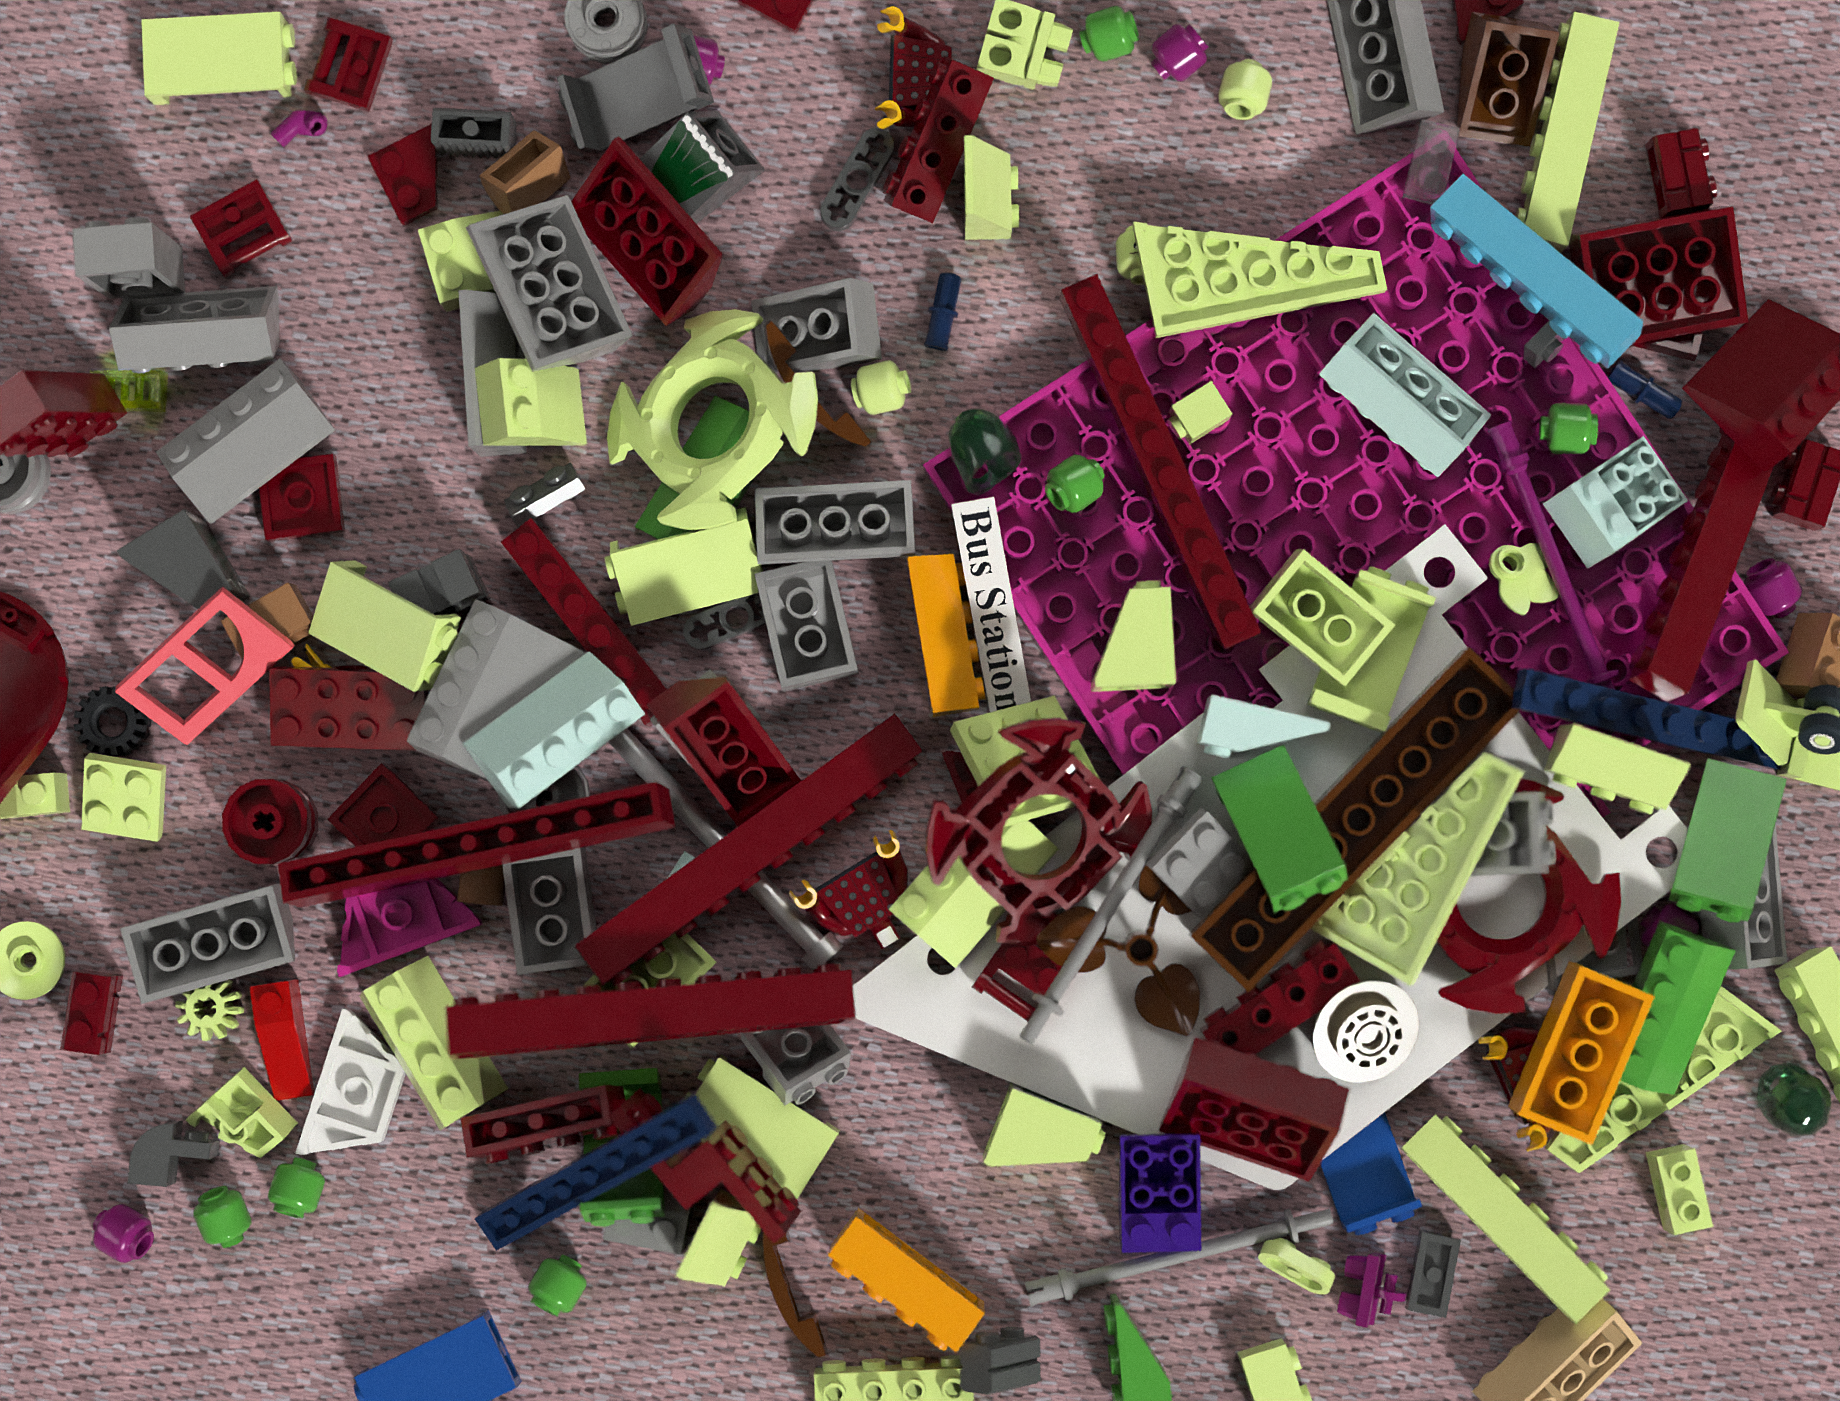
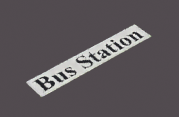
M994 497L951 504L989 711L994 712L1031 702Z

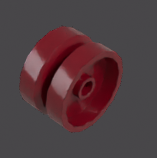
M255 779L241 785L228 798L222 813V832L228 846L240 858L255 864H279L300 858L313 845L319 830L318 811L312 797L300 786L285 780ZM272 815L275 817V820L271 822L274 826L273 829L268 826V819Z

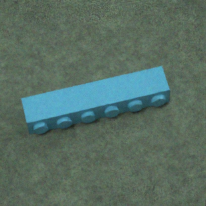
M1462 174L1430 207L1431 227L1442 239L1449 240L1451 238L1461 247L1460 251L1466 259L1475 265L1480 262L1490 271V276L1495 283L1503 289L1510 287L1520 296L1521 303L1534 314L1540 312L1550 320L1549 325L1562 338L1567 339L1570 337L1579 344L1581 353L1592 363L1597 364L1600 362L1606 368H1609L1641 335L1643 320L1466 175Z

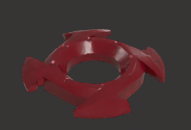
M1061 718L1032 719L1000 729L998 734L1003 739L1013 743L1025 752L1014 756L999 766L955 810L950 809L949 804L945 800H933L926 826V859L931 881L935 885H940L959 857L973 880L1008 911L1006 920L997 923L996 941L999 943L1018 946L1038 945L1037 935L1058 915L1054 911L1060 908H1064L1067 911L1080 902L1123 857L1120 853H1124L1125 858L1129 861L1152 824L1153 811L1148 786L1142 781L1135 783L1128 794L1118 803L1114 794L1069 751L1071 742L1080 739L1085 727V724L1082 722ZM1053 794L1069 799L1074 803L1079 812L1082 826L1081 837L1072 856L1059 868L1045 874H1024L1010 867L1002 850V833L1012 812L1023 802L1039 795Z
M1522 778L1513 792H1544L1545 800H1551L1552 804L1564 799L1562 792L1539 782ZM1546 825L1547 841L1552 840L1554 842L1556 859L1554 865H1548L1549 873L1539 874L1544 887V904L1538 919L1527 931L1516 937L1493 939L1473 930L1461 916L1456 902L1436 943L1451 961L1471 975L1441 987L1437 992L1439 996L1464 1008L1494 1014L1525 1012V998L1515 993V983L1565 949L1577 936L1582 926L1590 939L1596 956L1601 959L1606 956L1618 928L1622 903L1620 873L1603 874L1600 883H1591L1557 834Z

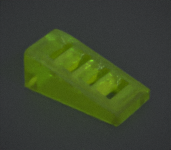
M89 370V373L105 374L114 391L115 380H121L120 402L126 411L166 412L168 374L162 370H150L146 373H134L131 370ZM130 381H135L134 400H129ZM144 381H150L149 400H143Z

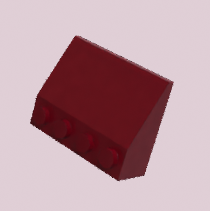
M621 137L614 138L571 202L587 237L667 326L693 311L713 285L723 253Z
M1717 206L1571 234L1569 241L1571 262L1643 320L1641 335L1632 344L1749 323L1733 206Z
M1770 299L1766 300L1748 319L1749 323H1744L1682 387L1701 409L1764 472L1791 454L1840 401V333Z
M1195 1037L1185 1057L1158 1131L1165 1134L1200 1133L1201 1146L1310 1182L1341 1129L1350 1088L1338 1085L1337 1082L1329 1078H1317L1302 1073L1290 1065H1278L1263 1060L1251 1052H1239L1224 1047L1221 1043L1212 1039Z

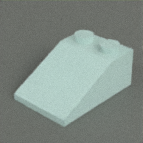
M1211 695L1206 701L1196 744L1205 746L1203 753L1229 758L1230 752L1236 753L1329 731L1330 722Z

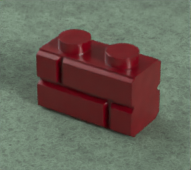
M1698 128L1656 135L1645 144L1660 217L1707 209L1714 204L1713 199L1717 196V185L1715 178L1712 175L1708 176L1705 161L1709 160V146L1705 138L1700 139Z
M1804 439L1791 454L1782 459L1781 468L1786 470L1782 484L1777 483L1774 486L1769 504L1774 506L1771 517L1817 531L1826 526L1839 485L1840 450Z
M91 970L72 972L60 1050L92 1055L111 1053L120 998L116 993L121 992L123 975Z

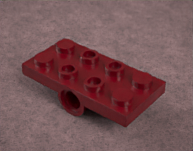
M341 665L332 668L273 666L269 668L271 746L417 751L406 740L425 704L428 690L413 692L364 665Z

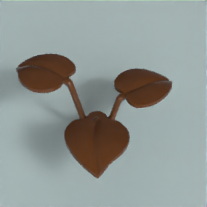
M1146 865L1140 874L1139 891L1145 899L1156 902L1146 930L1133 931L1127 936L1125 942H1119L1110 938H1104L1107 930L1106 927L1078 972L1087 973L1100 968L1106 959L1104 946H1111L1119 951H1125L1131 963L1136 966H1147L1154 975L1143 978L1135 991V1005L1142 1018L1156 1027L1173 1031L1182 1036H1189L1196 1024L1200 1009V991L1197 980L1187 967L1179 963H1171L1160 972L1154 963L1158 955V946L1152 935L1155 931L1154 928L1162 906L1173 915H1183L1191 912V910ZM1075 906L1067 911H1062L1037 935L1039 947L1048 958L1063 967L1096 914V911L1085 906Z

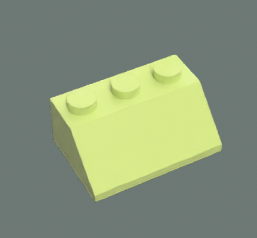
M1569 724L1558 727L1544 771L1554 774L1553 782L1571 788H1576L1578 782L1592 787L1591 795L1609 801H1614L1616 795L1630 800L1629 808L1652 815L1653 809L1666 810L1688 772L1690 763L1576 724Z

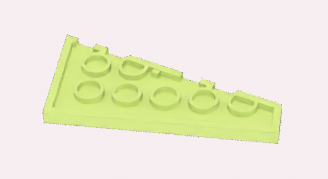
M1133 222L1132 224L1155 338L1385 293L1387 291L1379 251L1339 246L1324 247L1308 245L1306 242L1298 241L1283 242L1270 240V238L1216 231L1184 230L1183 227L1151 226L1141 222Z
M1484 752L1434 805H1430L1420 815L1421 817L1383 852L1310 929L1402 982L1414 985L1524 771L1490 753Z
M1720 986L1674 1095L1642 1090L1619 1081L1593 1145L1556 1131L1545 1146V1149L1575 1172L1581 1173L1618 1147L1620 1142L1636 1131H1640L1652 1123L1653 1119L1666 1110L1675 1107L1719 1076V1073L1752 1053L1753 1049L1761 1043L1779 1034L1781 1030Z

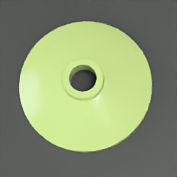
M31 921L17 922L3 928L0 931V991L11 998L20 1000L35 999L51 991L61 979L65 968V952L58 936L45 925ZM29 952L36 957V963L31 968L24 963V957Z

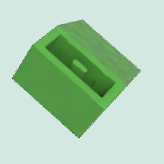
M1116 1293L1110 1294L1111 1304L1104 1305V1318L1108 1336L1114 1335L1115 1344L1107 1345L1108 1360L1112 1376L1118 1375V1384H1111L1112 1401H1172L1170 1381L1163 1366Z

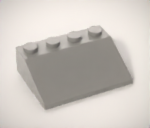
M568 195L470 224L466 227L532 372L581 363L614 352L633 336Z
M475 599L406 741L415 750L489 782L462 743L586 652L512 614Z

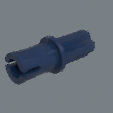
M949 272L939 275L933 307L928 308L931 317L926 341H924V346L927 348L948 351L953 319L958 318V313L955 309L961 285V277L959 275Z
M1621 360L1616 363L1608 375V379L1614 386L1635 398L1634 403L1642 402L1668 419H1672L1682 406L1680 398L1653 382L1654 377H1645L1624 364Z

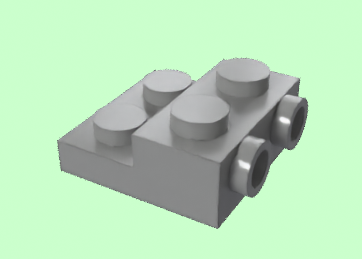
M1544 792L1512 794L1470 876L1549 873L1548 865H1554L1556 851L1554 842L1552 840L1547 841L1546 824L1553 823L1554 812L1551 800H1545Z
M831 1025L741 1033L742 1042L763 1068V1078L784 1106L793 1100L798 1105L808 1101L815 1094V1087L825 1081L829 1085L836 1084L848 1073L847 1068L850 1066L851 1051Z

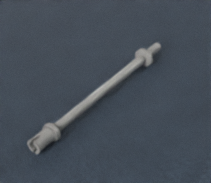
M1182 766L1166 794L1159 796L1156 801L1159 813L1045 995L1034 993L1032 996L1033 1000L1039 1005L1020 1034V1037L1026 1042L1033 1045L1052 1013L1060 1017L1064 1014V1010L1058 1005L1064 993L1172 820L1185 816L1187 803L1203 781V778L1193 770Z
M1285 1209V1220L1201 1241L1202 1251L1158 1252L1076 1274L1072 1271L1067 1272L1066 1268L1059 1269V1274L1025 1281L1027 1293L1043 1290L1029 1294V1302L1032 1307L1035 1304L1065 1297L1066 1301L1071 1300L1073 1295L1077 1294L1078 1290L1288 1235L1293 1244H1298V1233L1334 1224L1330 1209L1293 1218L1291 1210Z

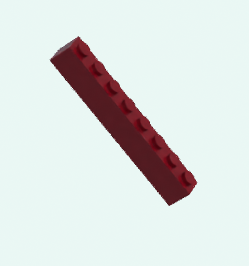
M1721 428L1719 433L1722 436L1719 444L1713 449L1707 460V465L1709 466L1707 475L1695 491L1694 497L1697 501L1694 509L1683 522V538L1670 556L1669 563L1672 564L1670 572L1657 590L1656 595L1659 598L1657 606L1644 624V631H1646L1644 640L1631 658L1633 668L1628 680L1667 702L1690 692L1773 469L1772 467L1764 472Z

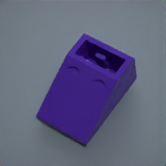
M1200 1133L1120 1135L1118 1204L1119 1241L1122 1253L1202 1251Z

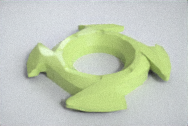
M733 309L710 311L686 319L684 329L691 334V339L651 381L642 395L639 404H637L630 387L626 383L621 382L610 411L607 433L609 463L615 464L625 460L627 452L634 449L664 484L680 494L658 514L657 519L663 525L694 530L712 529L737 521L735 507L726 502V496L729 499L735 497L775 457L784 444L780 438L783 432L796 453L803 456L807 452L816 424L818 406L815 373H795L792 382L784 383L756 352L740 341H737L744 334L763 322V317L759 313ZM716 383H733L742 387L749 402V418L745 431L737 443L725 453L710 459H696L686 455L679 442L678 425L683 409L689 400L703 388Z

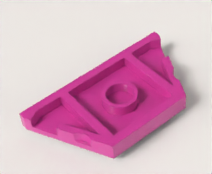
M439 879L346 898V918L342 926L341 941L343 943L340 964H338L337 968L338 976H346L483 925V923L463 902H457V896Z

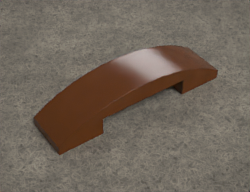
M769 320L763 325L769 355L780 379L784 383L792 382L795 373L785 361L797 351L777 326ZM818 402L816 415L818 423L855 444L866 447L871 443V440L846 411H841L832 419Z
M787 1231L774 1244L763 1232L764 1263L775 1302L789 1328L802 1344L818 1358L825 1356L827 1346L816 1313L799 1315L777 1245L789 1241V1232Z

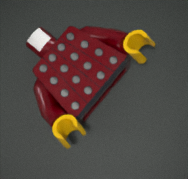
M891 6L880 10L881 13L889 17L890 24L886 22L877 24V29L881 33L894 30L896 34L890 36L889 100L875 107L876 111L881 110L885 112L887 118L878 121L877 126L880 129H885L894 124L898 127L914 128L916 121L913 120L916 106L921 99L926 100L931 85L928 83L931 70L936 62L941 63L943 56L952 59V47L946 45L944 39L926 27L904 17L899 8Z
M889 830L892 839L887 844H880L875 835L873 842L876 852L814 889L807 880H802L801 882L807 888L805 894L795 896L790 890V897L818 925L840 936L852 934L856 938L870 930L881 949L901 938L889 918L893 915L889 908L908 888V868L899 850V842L895 832Z
M1510 1027L1494 1036L1480 1037L1478 1039L1479 1044L1489 1045V1051L1486 1052L1487 1055L1483 1056L1482 1059L1490 1061L1508 1103H1510L1539 1030ZM1512 1110L1517 1121L1524 1125L1530 1123L1528 1127L1521 1128L1516 1132L1518 1138L1529 1135L1531 1142L1526 1150L1532 1151L1544 1147L1547 1143V1134L1552 1128L1522 1117Z

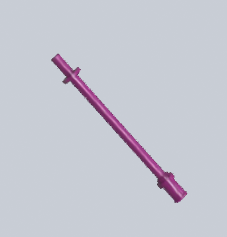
M1511 421L1489 429L1488 433L1493 440L1501 461L1498 467L1500 472L1505 471L1507 475L1512 477L1588 664L1592 678L1587 679L1585 683L1596 684L1597 686L1615 690L1611 678L1620 673L1618 669L1607 671L1526 472L1527 461L1530 460L1527 452L1523 453Z

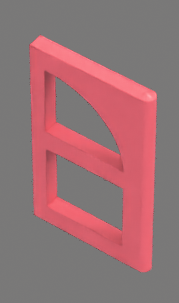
M222 586L116 685L115 693L182 743L188 745L269 671V668L273 667L294 648V643ZM219 610H222L235 624L244 646L242 662L232 676L187 642ZM171 655L175 656L217 689L186 719H182L139 686Z

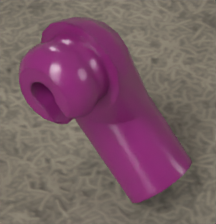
M295 110L270 134L285 147L296 135L320 136L324 134L328 123L326 117L320 112Z

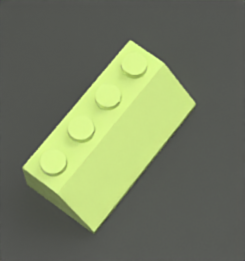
M1028 820L1005 826L1003 829L1002 850L1004 857L1010 867L1021 873L1037 875L1059 850L1056 845ZM959 857L940 885H935L931 881L927 865L889 908L897 918L955 968L1006 911L973 880Z
M429 956L397 970L362 991L359 997L440 1131L508 1090L507 1085L490 1057L450 1059L445 1006H454V998Z

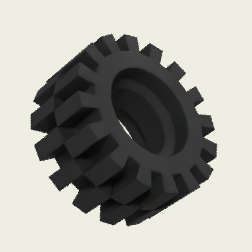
M114 686L99 687V691L92 690L88 693L89 698L87 700L81 699L78 705L82 706L80 711H75L74 717L78 718V724H74V730L80 732L81 736L77 737L80 743L86 744V749L91 752L114 757L127 756L132 754V750H138L143 745L141 741L149 736L146 730L147 726H151V719H148L144 713L115 693L116 687ZM110 707L120 708L127 718L125 730L115 737L105 735L99 725L101 714Z

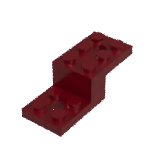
M639 1088L608 1117L620 1132L624 1133L662 1112V1108L655 1097L649 1093L645 1094ZM726 1120L717 1126L709 1136L700 1140L692 1148L688 1146L650 1167L685 1210L722 1181L773 1244L787 1233L801 1213L795 1195L788 1188H782L773 1177V1170L768 1162L760 1156L756 1157L747 1146L748 1141L743 1132L736 1126L731 1127Z

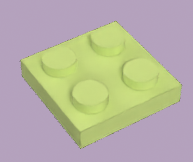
M89 753L84 758L81 830L158 842L163 834L166 765Z

